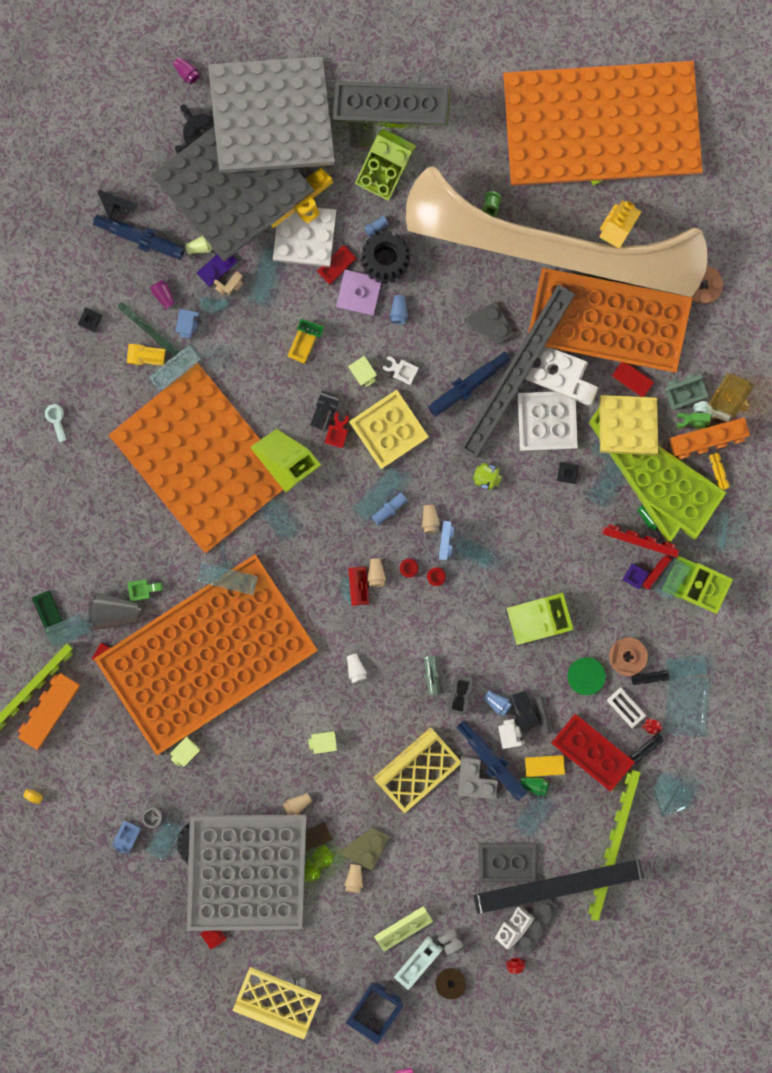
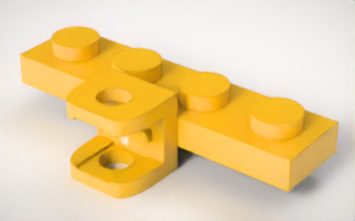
M321 167L305 179L314 189V192L271 225L272 228H275L294 212L306 223H310L320 216L319 209L313 198L334 183L332 178ZM313 212L311 216H307V213Z

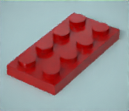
M610 524L607 527H602V535L672 557L678 556L679 550L675 549L676 545L663 542L661 545L656 543L657 539L645 536L642 539L638 537L639 533L629 530L623 533L620 532V527Z
M575 713L551 742L552 745L610 792L635 763Z

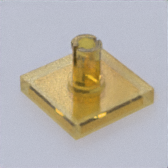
M727 373L710 400L709 405L712 409L735 418L740 409L742 411L749 409L750 402L746 398L755 385L750 381Z

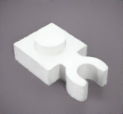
M387 357V360L392 362V366L390 368L383 366V370L386 372L394 371L393 378L411 385L419 368L404 360L397 364L394 358Z

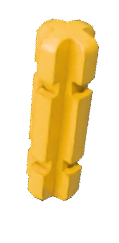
M714 453L709 455L710 462L713 463L712 468L715 478L719 482L717 483L718 487L722 490L729 488L728 480L725 479L726 473L723 464L720 462V454Z

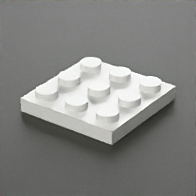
M318 208L320 216L310 223L304 222L294 212L277 225L273 261L330 267L336 210ZM310 211L307 213V216H311L313 212Z
M558 392L517 394L520 451L578 448L576 400Z

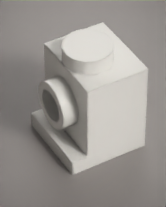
M515 719L503 721L504 724L498 726L503 749L525 744L524 740L520 741L522 731L517 722H515Z

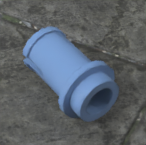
M381 216L373 223H367L364 230L370 238L373 234H377L386 227H389V223H387L388 221L384 216Z

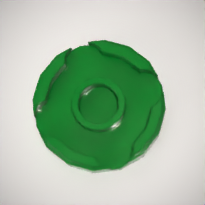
M584 657L577 659L568 669V683L572 690L578 694L586 696L595 694L605 683L606 675L604 668L600 662L593 658Z

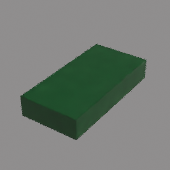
M50 590L32 597L46 633L65 626Z

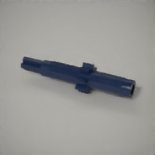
M97 214L93 219L92 225L139 244L138 248L147 253L149 249H152L178 260H181L184 255L185 247L155 236V230L146 227L145 231Z
M504 351L463 381L459 377L451 383L454 386L452 389L427 406L434 417H437L460 399L468 400L473 396L472 390L511 361L510 356Z
M462 721L457 728L468 740L471 748L488 766L489 769L486 772L491 778L496 776L511 795L519 801L528 792L506 767L509 763L504 757L499 759L479 734L476 735L469 725Z

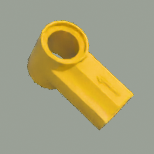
M128 344L127 363L164 366L166 349Z

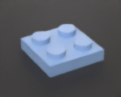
M443 521L439 560L447 561V557H451L452 545H449V538L454 536V526H451L449 521Z

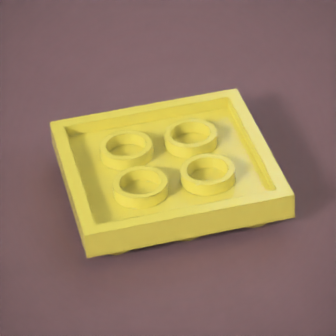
M397 390L349 421L380 469H383L429 438Z
M601 395L599 397L600 453L657 455V398Z

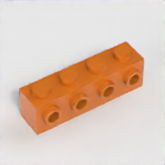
M744 417L669 438V443L673 456H679V459L690 457L691 452L697 451L698 454L708 452L709 447L716 446V449L727 447V443L734 441L735 444L745 442V438L749 437L750 434Z

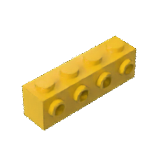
M621 200L619 205L615 203L600 227L602 233L599 237L620 249L642 211L635 208V205L629 201Z

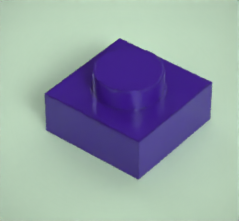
M631 563L622 580L639 590L648 573Z

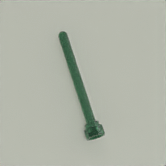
M122 302L118 304V308L176 358L175 361L178 362L177 365L182 369L187 367L193 359L188 353L185 354L178 351L126 304Z

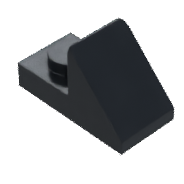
M102 190L98 191L100 200L110 220L116 206L118 211L128 214L129 211L134 213L135 203Z

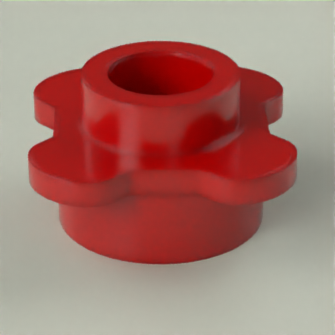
M647 719L644 726H642V729L646 730L649 734L660 733L663 729L661 722L653 719Z
M511 958L506 961V968L511 974L522 973L525 968V961L520 958Z

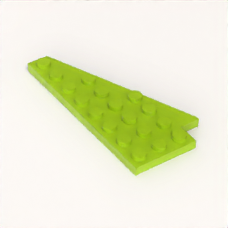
M598 408L590 419L589 424L600 439V412ZM658 446L657 455L609 453L668 543L673 540L679 529L695 540L726 494L721 488L660 446Z

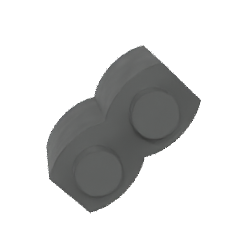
M457 675L453 681V694L448 702L449 713L463 716L468 708L467 697L472 690V678Z

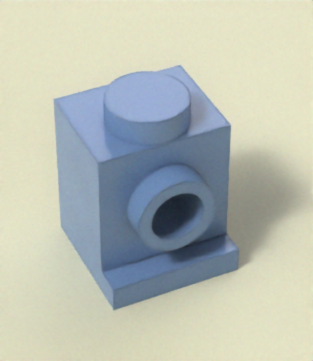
M179 310L175 332L180 334V338L191 339L192 332L197 330L198 321H195V317L199 318V312Z

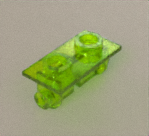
M326 845L319 846L311 856L316 860L315 863L308 859L304 865V880L311 884L320 878L321 872L325 867L332 864L336 856Z

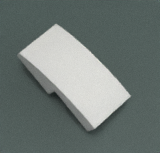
M517 907L510 921L503 923L495 939L506 949H510L527 931L534 917L523 907Z

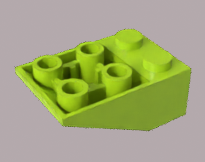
M382 128L377 134L355 184L389 201L416 145Z
M275 429L250 447L285 492L295 487L321 466L307 448L278 429Z
M563 593L506 608L516 645L573 630Z

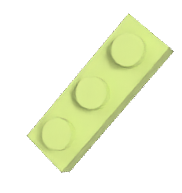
M423 906L374 937L382 950L386 951L426 927L433 920Z

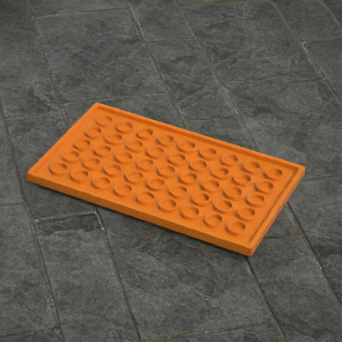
M694 61L503 73L511 186L702 174Z
M254 554L97 656L94 660L155 754L158 755L318 650L262 563Z

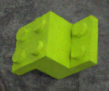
M677 556L662 591L717 614L733 579L699 563H694L681 556Z

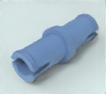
M400 492L389 503H384V507L371 516V518L380 526L391 515L394 516L395 512L408 501Z

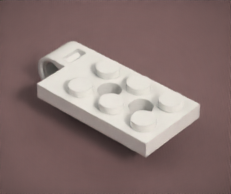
M544 347L537 358L541 359L540 367H532L525 380L591 406L598 387L581 380L588 363L558 350ZM557 365L558 372L551 375L549 373L550 367Z

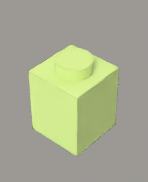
M365 356L348 366L361 387L363 385L368 387L375 382L374 378L377 377V374Z
M335 731L311 734L312 738L308 739L309 748L314 750V754L337 751Z
M187 736L170 753L173 756L171 760L177 766L182 765L184 767L201 749Z

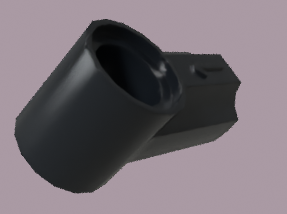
M322 390L310 426L326 431L340 397Z
M526 690L511 695L510 698L515 708L516 718L521 731L540 725L536 713L531 707Z

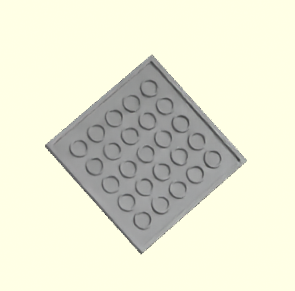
M323 57L208 64L219 173L335 164Z
M190 815L187 931L302 929L306 815Z

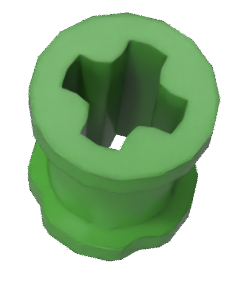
M489 191L485 194L484 199L486 202L482 207V211L495 217L499 213L498 205L501 203L502 197L495 191Z

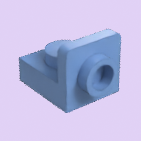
M123 821L112 846L120 853L130 854L141 828Z

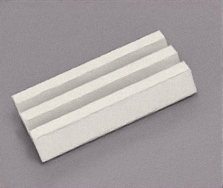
M621 687L607 699V702L632 729L646 717L644 712ZM620 693L641 715L639 718L619 698L618 695ZM614 698L635 720L633 723L612 701Z

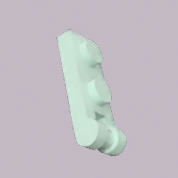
M430 936L422 942L394 976L408 990L443 950V947L436 945ZM427 947L432 951L429 956L424 952Z

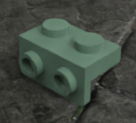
M696 373L686 376L685 381L679 382L677 379L667 383L668 387L664 388L672 410L709 397L702 380V375L697 376Z

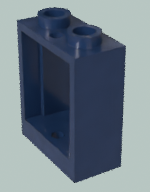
M371 982L346 1019V1024L378 1045L403 1008V1003L401 1002V997L395 993L390 995L380 983L374 984ZM372 991H375L396 1006L379 1032H376L355 1018Z

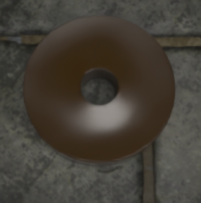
M456 968L442 970L436 978L438 993L446 999L460 997L466 989L464 974ZM449 980H453L455 982L453 987H449L447 985V982Z

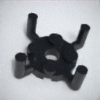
M181 105L180 111L187 120L183 128L185 143L175 147L176 154L198 139L197 131L203 128L208 131L214 127L213 117L206 114L193 116L186 105Z

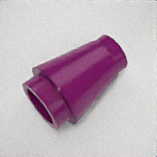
M178 57L172 64L184 82L190 85L194 84L201 75L198 72V68L181 57Z
M163 279L150 287L152 290L151 294L165 309L175 304L168 284Z

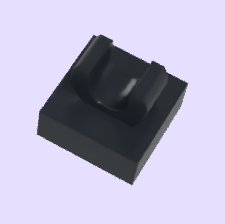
M85 307L77 325L96 333L103 315Z
M560 462L557 481L576 484L579 465Z

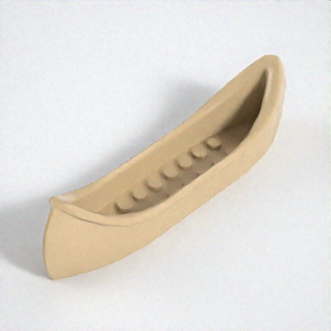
M428 167L421 173L412 186L407 199L406 223L408 231L689 297H692L706 272L707 246L703 232L698 228H691L663 241L646 245L621 246L618 249L611 244L596 243L492 217L470 204L458 194L435 167Z

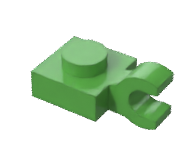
M678 413L677 419H683L684 423H677V428L684 429L688 425L696 429L709 427L711 414L691 413V415Z
M147 579L127 582L130 601L150 598L149 592L163 590L162 583L148 585Z

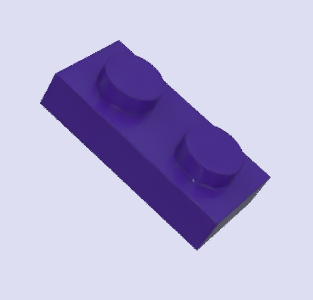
M216 254L196 273L210 288L215 280L220 279L237 263V260L231 256L223 262Z

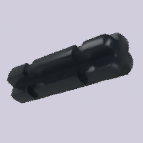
M662 670L659 673L656 671L631 676L633 685L669 680L667 670Z
M659 733L655 734L652 737L653 739H649L638 748V751L631 754L630 757L635 763H639L643 756L646 757L656 748V745L664 742V738Z

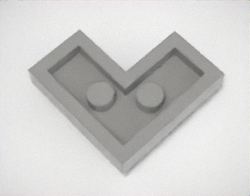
M461 756L458 796L496 799L498 779L479 777L480 758Z

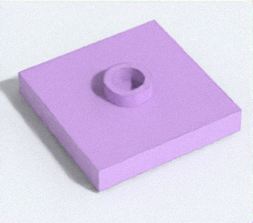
M345 270L336 308L374 316L382 280L378 283L375 282V278L370 279L369 275Z

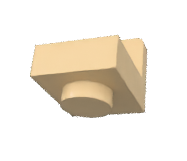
M236 271L225 286L217 280L213 283L216 285L215 290L224 296L226 293L230 296L234 290L238 291L244 282L242 281L243 276Z

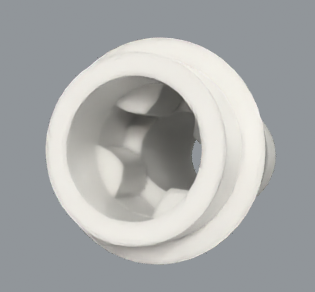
M352 654L347 656L348 675L352 683L366 680L367 672L358 655Z

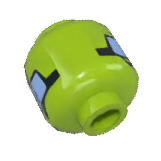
M482 463L481 466L477 465L472 479L475 480L476 486L490 491L494 486H499L502 476L499 475L498 467Z

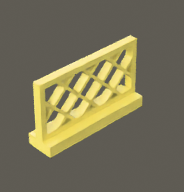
M430 727L373 778L405 814L461 764V761ZM436 740L441 744V753L430 752L431 745ZM419 755H427L426 766L416 765V758ZM430 755L441 756L440 766H429ZM444 756H450L456 761L450 767H443ZM413 768L412 778H401L402 770ZM416 768L426 769V779H415ZM429 769H440L439 777L436 780L428 779ZM391 780L398 781V791H389L385 785ZM401 781H412L411 792L400 791ZM415 782H425V789L422 792H414ZM400 794L411 795L410 802L405 807L400 803Z
M250 967L232 1011L304 1039L320 1002L321 995ZM251 974L259 977L261 982L253 985L250 980ZM275 983L279 990L270 992L267 984ZM263 986L267 994L258 996L255 989ZM251 990L255 997L248 1000L242 996L243 993ZM285 991H295L297 997L288 999ZM281 993L285 1001L276 1004L273 996ZM310 997L316 1000L313 1005L306 1007L303 999ZM269 998L272 1006H263L260 1000ZM299 1000L303 1008L294 1011L291 1003ZM287 1005L291 1013L283 1014L280 1012L279 1007ZM305 1012L308 1017L307 1022L300 1021L297 1014Z

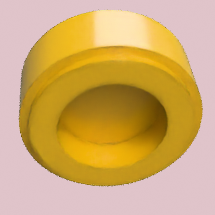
M26 789L23 794L25 799L35 804H40L43 799L41 794L31 789Z

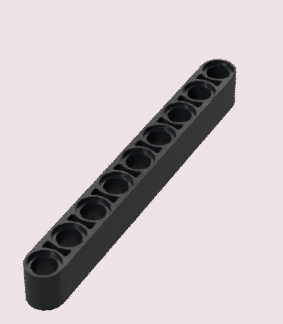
M640 859L479 893L473 895L477 914L635 881L643 879L644 875Z

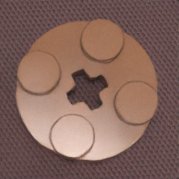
M710 266L706 267V272L702 281L706 280L708 282V289L703 288L701 290L698 287L692 296V301L695 303H711L722 292L723 280L721 275Z
M626 637L617 640L609 651L610 664L621 675H635L647 664V651L644 645L635 638ZM627 651H631V655L634 656L629 662H625L626 659L623 658V654H626Z

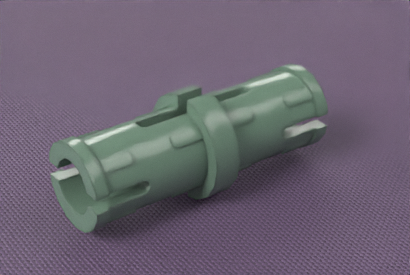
M436 656L424 657L426 671L424 678H427L428 695L440 694L438 682L440 674L437 673ZM430 667H432L434 684H432Z

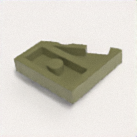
M372 827L340 850L339 854L372 871L389 836Z

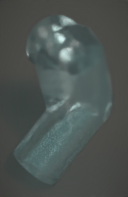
M202 297L199 300L200 308L209 313H216L229 306L225 298L216 302L209 300L207 297Z
M345 577L340 583L339 594L351 606L349 577Z

